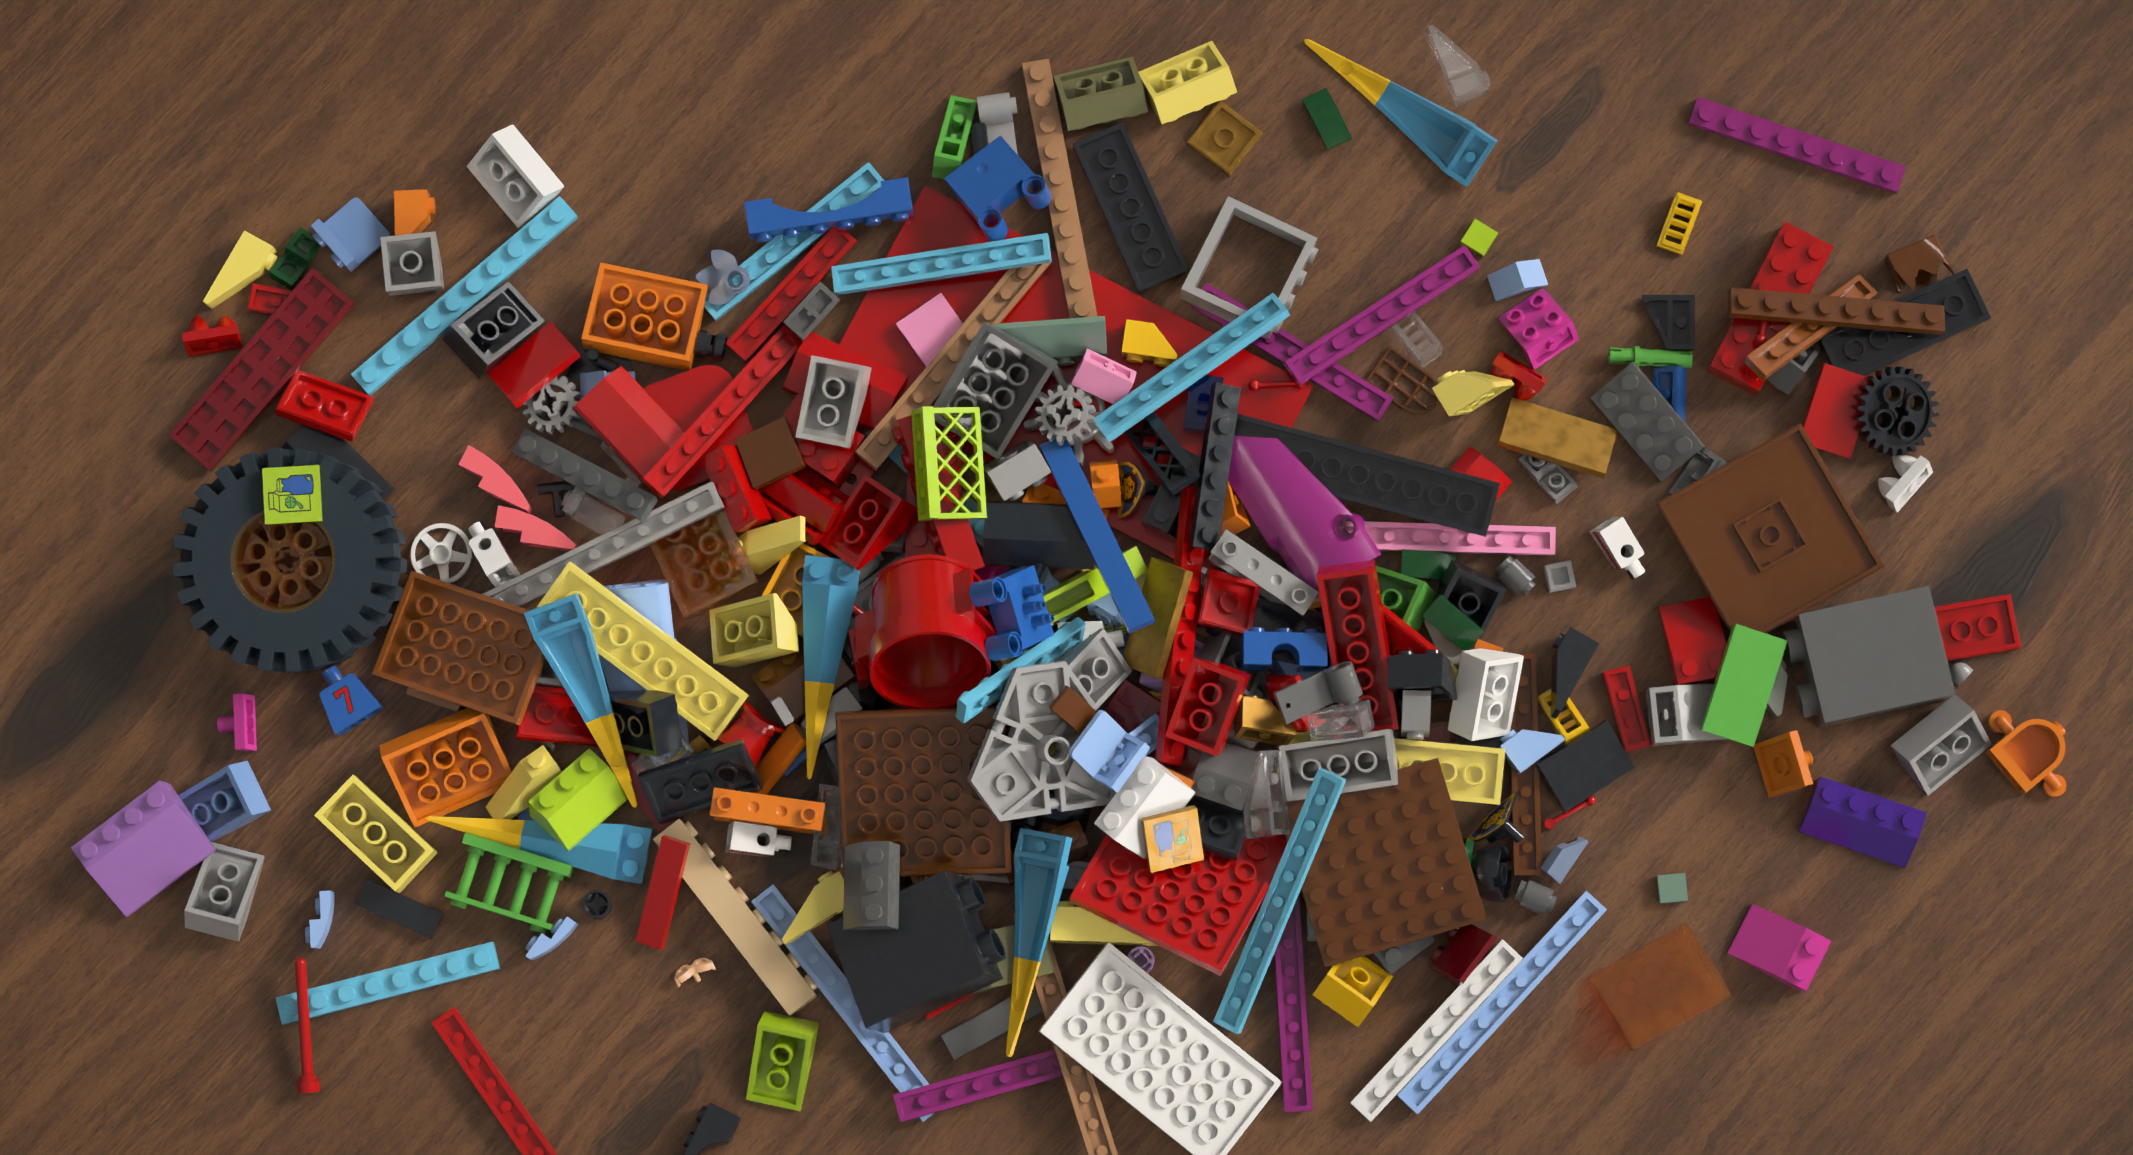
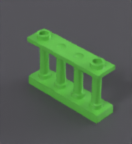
M465 832L462 843L469 846L467 850L469 855L456 894L448 891L445 893V897L451 899L450 905L466 909L467 904L531 924L530 930L543 934L546 933V930H552L554 925L546 923L559 881H563L564 876L571 878L574 867ZM486 851L495 854L494 860L496 862L483 902L467 898V894L480 855L483 856ZM511 860L521 862L520 868H522V872L508 911L495 907L493 904L506 865L510 864ZM537 868L548 871L547 876L549 879L536 918L533 919L521 915L520 911L533 872L536 873Z

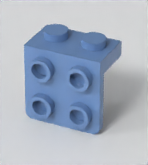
M359 198L350 200L325 223L318 219L311 225L316 232L312 235L322 248L327 245L334 252L330 255L333 261L340 268L345 265L350 272L381 247L380 237L390 236L387 229Z

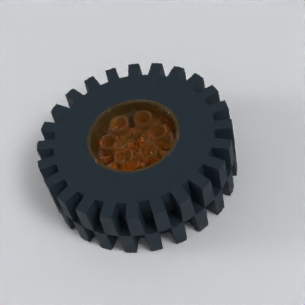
M272 448L267 449V452L262 454L249 453L239 457L241 462L234 466L224 465L214 472L218 478L212 484L203 483L194 493L200 498L195 507H186L180 519L187 522L184 534H175L173 544L174 548L181 549L180 563H172L173 576L182 578L184 590L177 592L181 605L190 606L194 615L189 620L195 629L205 631L210 637L207 642L217 650L227 651L232 655L230 659L241 664L258 667L257 669L265 671L301 672L321 670L327 668V665L332 663L344 662L353 657L352 652L356 649L370 645L376 639L373 634L377 628L387 626L393 614L388 611L393 601H400L404 589L398 586L400 573L407 572V559L401 558L400 545L406 544L405 536L402 530L396 529L393 518L397 517L396 511L392 504L383 501L379 495L382 493V490L374 482L366 480L361 475V471L356 467L342 463L335 457L303 449ZM320 465L322 521L304 522L296 534L294 533L295 523L266 525L262 468ZM282 525L286 530V535L282 540L278 541L275 538L274 531L278 526ZM263 529L267 532L268 542L258 535ZM308 533L312 537V545L304 549L301 545V538ZM262 544L265 547V555L262 559L258 560L254 555V549L257 545ZM329 545L331 556L317 557L314 551ZM289 554L293 557H300V560L293 562L292 566L280 564L289 559ZM311 561H315L318 564V572L314 576H310L306 570L308 563ZM260 563L261 568L251 573L250 564ZM265 571L271 575V583L266 587L260 583V576ZM290 580H295L298 585V590L293 595H290L286 590V585ZM308 580L321 589L314 596L305 584ZM277 586H279L280 591L279 603L271 600Z

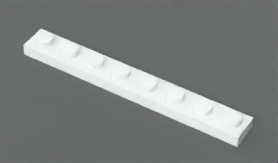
M1502 939L1472 971L1466 981L1454 990L1358 1093L1350 1104L1371 1122L1523 958Z

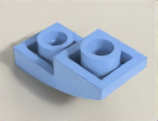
M319 891L320 898L315 899L316 914L320 915V919L309 920L310 926L305 928L306 943H310L312 949H321L328 935L334 913L335 892Z
M566 917L564 921L559 919L551 930V933L554 934L551 939L541 933L539 937L535 935L525 948L528 950L526 957L530 960H535L551 952L564 942L579 924L569 917Z

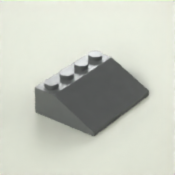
M984 321L933 408L979 407L982 450L999 459L1058 361ZM934 414L935 421L946 427L950 423L942 414ZM963 414L957 421L966 431L972 426L971 414ZM954 426L950 429L955 434L963 437Z

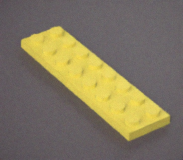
M569 562L537 607L578 593L586 616L590 621L598 654L646 690H658L675 694L678 714L716 741L749 695L575 564Z
M1312 730L1304 733L1296 732L1289 745L1341 737L1344 734ZM1394 738L1398 769L1438 758L1452 801L1500 805L1506 749ZM1280 758L1278 777L1284 780Z

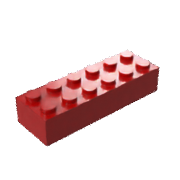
M1784 222L1749 289L1766 291L1773 289L1778 292L1810 294L1834 246ZM1733 318L1706 371L1756 396L1764 381L1744 363V360L1750 353L1761 346L1755 342V336L1759 334L1762 320ZM1767 321L1764 333L1765 342L1791 323Z
M1375 560L1319 567L1316 576L1331 664L1333 666L1341 662L1351 661L1363 692L1359 697V701L1355 704L1344 706L1343 703H1338L1343 734L1347 736L1385 729L1397 730L1401 724V714L1398 697L1388 689V655H1390Z

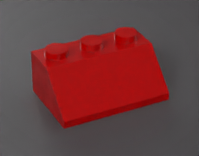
M1194 657L1165 736L1214 756L1220 755L1224 750L1251 674L1225 664Z

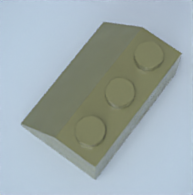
M1133 57L1054 76L1068 131L1082 130L1087 126L1100 123L1106 124L1116 119L1135 117L1141 113L1148 112L1143 84Z

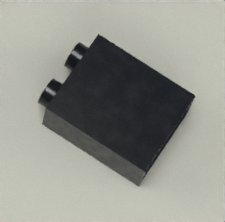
M944 870L899 891L898 929L843 930V918L827 925L866 1029L883 1033L889 1032L1003 979L997 963L1006 959L1005 949L998 934L992 928L987 931L983 928L977 911L986 907V901L979 884L973 877L965 880L964 876Z

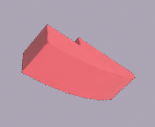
M468 445L458 465L463 470L482 478L478 485L479 489L525 513L531 514L532 508L511 477L485 454Z
M498 505L495 528L497 531L521 534L520 542L523 546L564 552L577 548V545L551 524L523 511Z

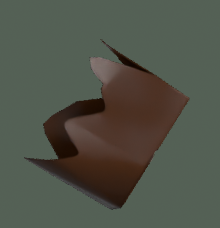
M1936 235L1891 252L1884 259L1895 286L1902 295L1905 282L1912 289L1915 288L1916 283L1921 285L1936 283L1939 261L1946 266L1952 275L1954 274Z

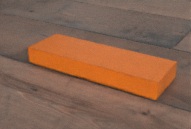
M792 722L760 761L756 770L763 783V789L752 793L767 795L806 746V736L799 725Z

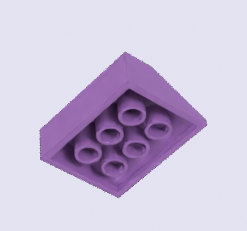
M158 781L71 847L85 869L126 917H129L216 851L171 784L163 781Z

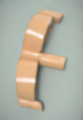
M699 958L690 966L683 965L680 967L674 979L678 987L681 985L680 983H683L692 975L696 982H700L701 978L698 973L711 969L716 970L712 960Z

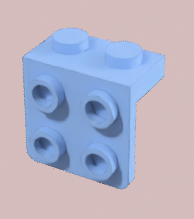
M1099 710L1070 748L1069 756L1096 782L1117 793L1150 747L1140 739L1128 734L1106 712Z

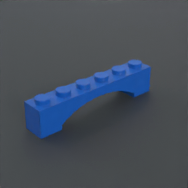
M908 177L881 181V188L866 199L851 206L832 211L801 212L790 210L773 204L772 198L744 202L749 236L751 240L756 239V242H767L772 240V236L783 235V238H794L800 235L799 232L810 231L811 234H820L826 232L827 228L838 227V230H847L853 228L854 224L858 223L874 226L881 224V220L885 219L900 222L908 220V216L913 215Z

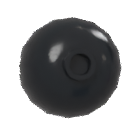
M1506 846L1485 847L1477 851L1471 859L1472 872L1480 898L1483 900L1505 902L1504 898L1509 897L1512 870L1507 871L1506 861H1511V857Z

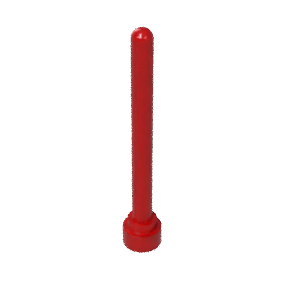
M297 958L295 961L302 1068V1075H299V1081H297V1093H313L320 1091L319 1079H316V1074H313L306 961L303 958Z

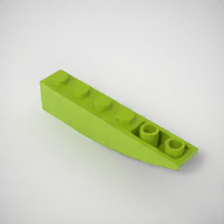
M1136 546L1122 552L1134 578L1148 571ZM1095 566L1094 569H1088L1042 594L1048 614L1054 615L1052 624L1107 595L1109 591L1097 566Z

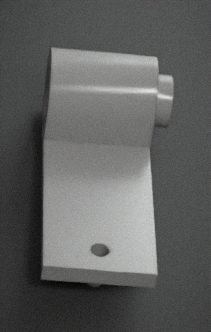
M1009 92L977 96L980 124L984 123L987 126L989 144L1001 135L1018 155L1012 114L1018 113L1016 97L1010 98Z

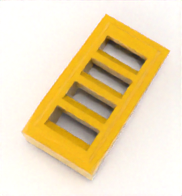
M1676 192L1656 247L1681 256L1683 255L1702 204L1701 200ZM1678 204H1681L1689 208H1692L1693 210L1692 212H1689L1687 210L1678 208L1677 206ZM1674 214L1688 218V223L1673 218ZM1670 225L1684 229V234L1669 229ZM1666 235L1680 239L1681 243L1677 244L1666 240Z
M1551 689L1537 696L1539 705L1557 735H1562L1565 739L1562 742L1564 746L1589 730V726L1570 698H1568L1565 704L1567 709L1561 712L1555 720L1551 717V706L1549 707L1547 704L1551 701ZM1570 716L1573 717L1572 720L1561 725V721L1567 719ZM1578 726V728H1576V729H1574L1573 731L1567 733V731H1569V730H1571L1572 728Z

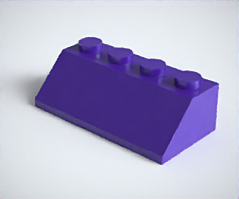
M1819 777L1815 780L1799 832L1905 868L1917 844L1927 813Z

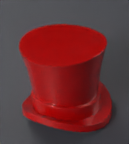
M745 700L742 705L743 708L739 712L740 715L721 733L717 740L722 744H727L743 738L752 761L757 768L770 738H773L776 732L784 733L786 729L762 716Z

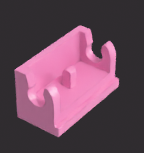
M1087 348L1075 371L1071 384L1109 403L1115 404L1128 395L1134 384L1137 372Z

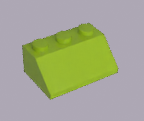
M588 749L529 800L528 806L530 817L569 852L627 801L628 798L609 766L592 750Z

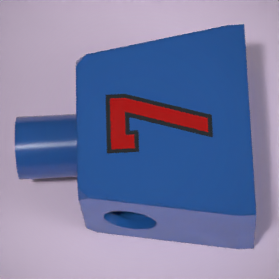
M332 666L322 673L329 687L322 690L319 696L332 729L337 736H342L384 710L381 703L355 674L350 673L342 677L336 666Z

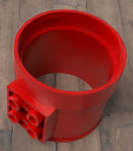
M933 554L915 555L888 565L875 578L872 585V610L855 616L854 637L856 639V650L854 655L858 664L864 666L869 671L874 689L889 702L908 709L950 708L958 705L957 701L961 694L977 687L984 678H990L991 660L987 656L985 642L988 637L997 635L989 606L977 607L971 601L969 594L971 584L982 581L971 567L947 556Z

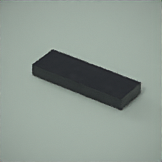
M366 879L355 903L357 906L431 939L444 914Z

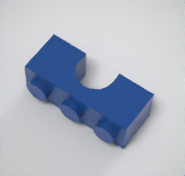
M1252 627L1248 628V631H1244L1241 636V670L1269 671L1272 665V653L1277 650H1287L1293 654L1296 660V672H1320L1327 668L1326 633H1320L1318 629H1305L1303 633L1292 632V629L1278 628L1275 632H1264V628Z

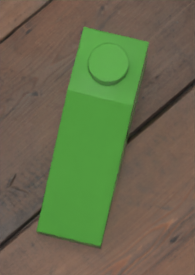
M950 96L934 155L932 177L944 179L964 164L971 126L977 107L976 100Z

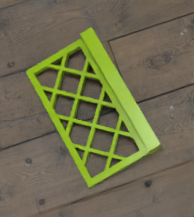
M926 406L911 410L918 521L987 518L980 408H933V406ZM934 414H942L950 422L942 432L935 426ZM963 414H971L972 426L968 431L957 422ZM953 426L963 435L956 445L945 436ZM941 440L951 449L944 459L937 453L936 448ZM966 440L974 446V454L969 459L959 450ZM954 454L965 463L958 473L948 464V461ZM968 467L976 476V481L972 486L961 477ZM942 468L953 477L946 487L938 478V473ZM956 482L967 491L960 500L949 491ZM970 495L977 501L978 512L971 513L963 505ZM944 496L955 505L949 513H941L940 501Z

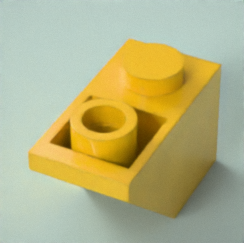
M1126 320L1122 347V357H1127L1126 361L1143 363V360L1154 361L1156 366L1168 367L1177 360V353L1154 323Z

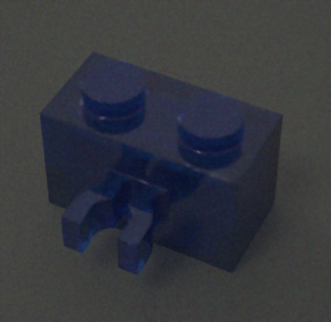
M1205 375L1189 386L1184 432L1205 433L1211 384L1216 382L1223 384L1224 377Z

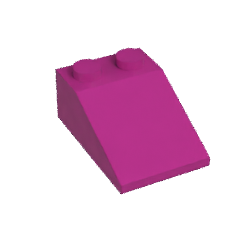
M1752 904L1727 954L1800 992L1807 991L1831 940Z

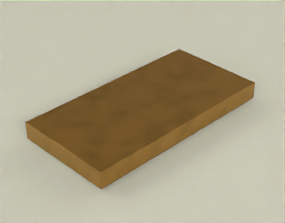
M1512 397L1498 446L1604 479L1617 429Z
M1151 557L1142 594L1155 619V623L1129 633L1123 658L1130 668L1153 678H1163L1193 572L1159 558Z

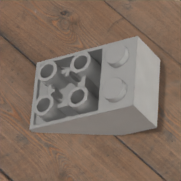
M1714 684L1675 685L1647 689L1645 692L1651 746L1726 740L1727 738L1700 730Z

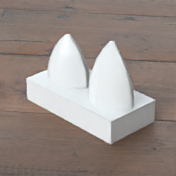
M1908 455L1892 456L1894 467L1901 478L1884 477L1878 479V486L1882 496L1886 499L1888 506L1897 513L1933 473L1930 462L1922 456L1918 459Z

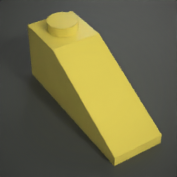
M244 231L204 298L203 302L211 309L215 308L263 276L266 270H271L277 260L275 255L277 253L276 249L272 245Z
M798 516L746 531L732 542L730 549L732 567L759 575L764 573L805 542V517Z
M544 745L517 764L486 805V809L493 819L511 820L529 807V800L563 772Z
M829 871L817 879L819 884L813 888L782 938L785 946L843 911L844 879L840 872L834 874L832 871Z

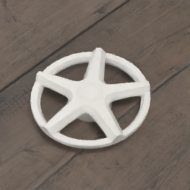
M438 523L424 528L415 537L411 546L410 558L414 570L425 575L420 569L436 564L441 581L453 583L459 580L468 571L473 559L472 549L468 543L469 539L462 530L451 524ZM437 528L450 529L444 540L439 543L427 534L428 531ZM457 533L466 544L467 554L452 550ZM421 538L429 548L430 554L416 562L415 550ZM449 562H466L457 575L449 578Z

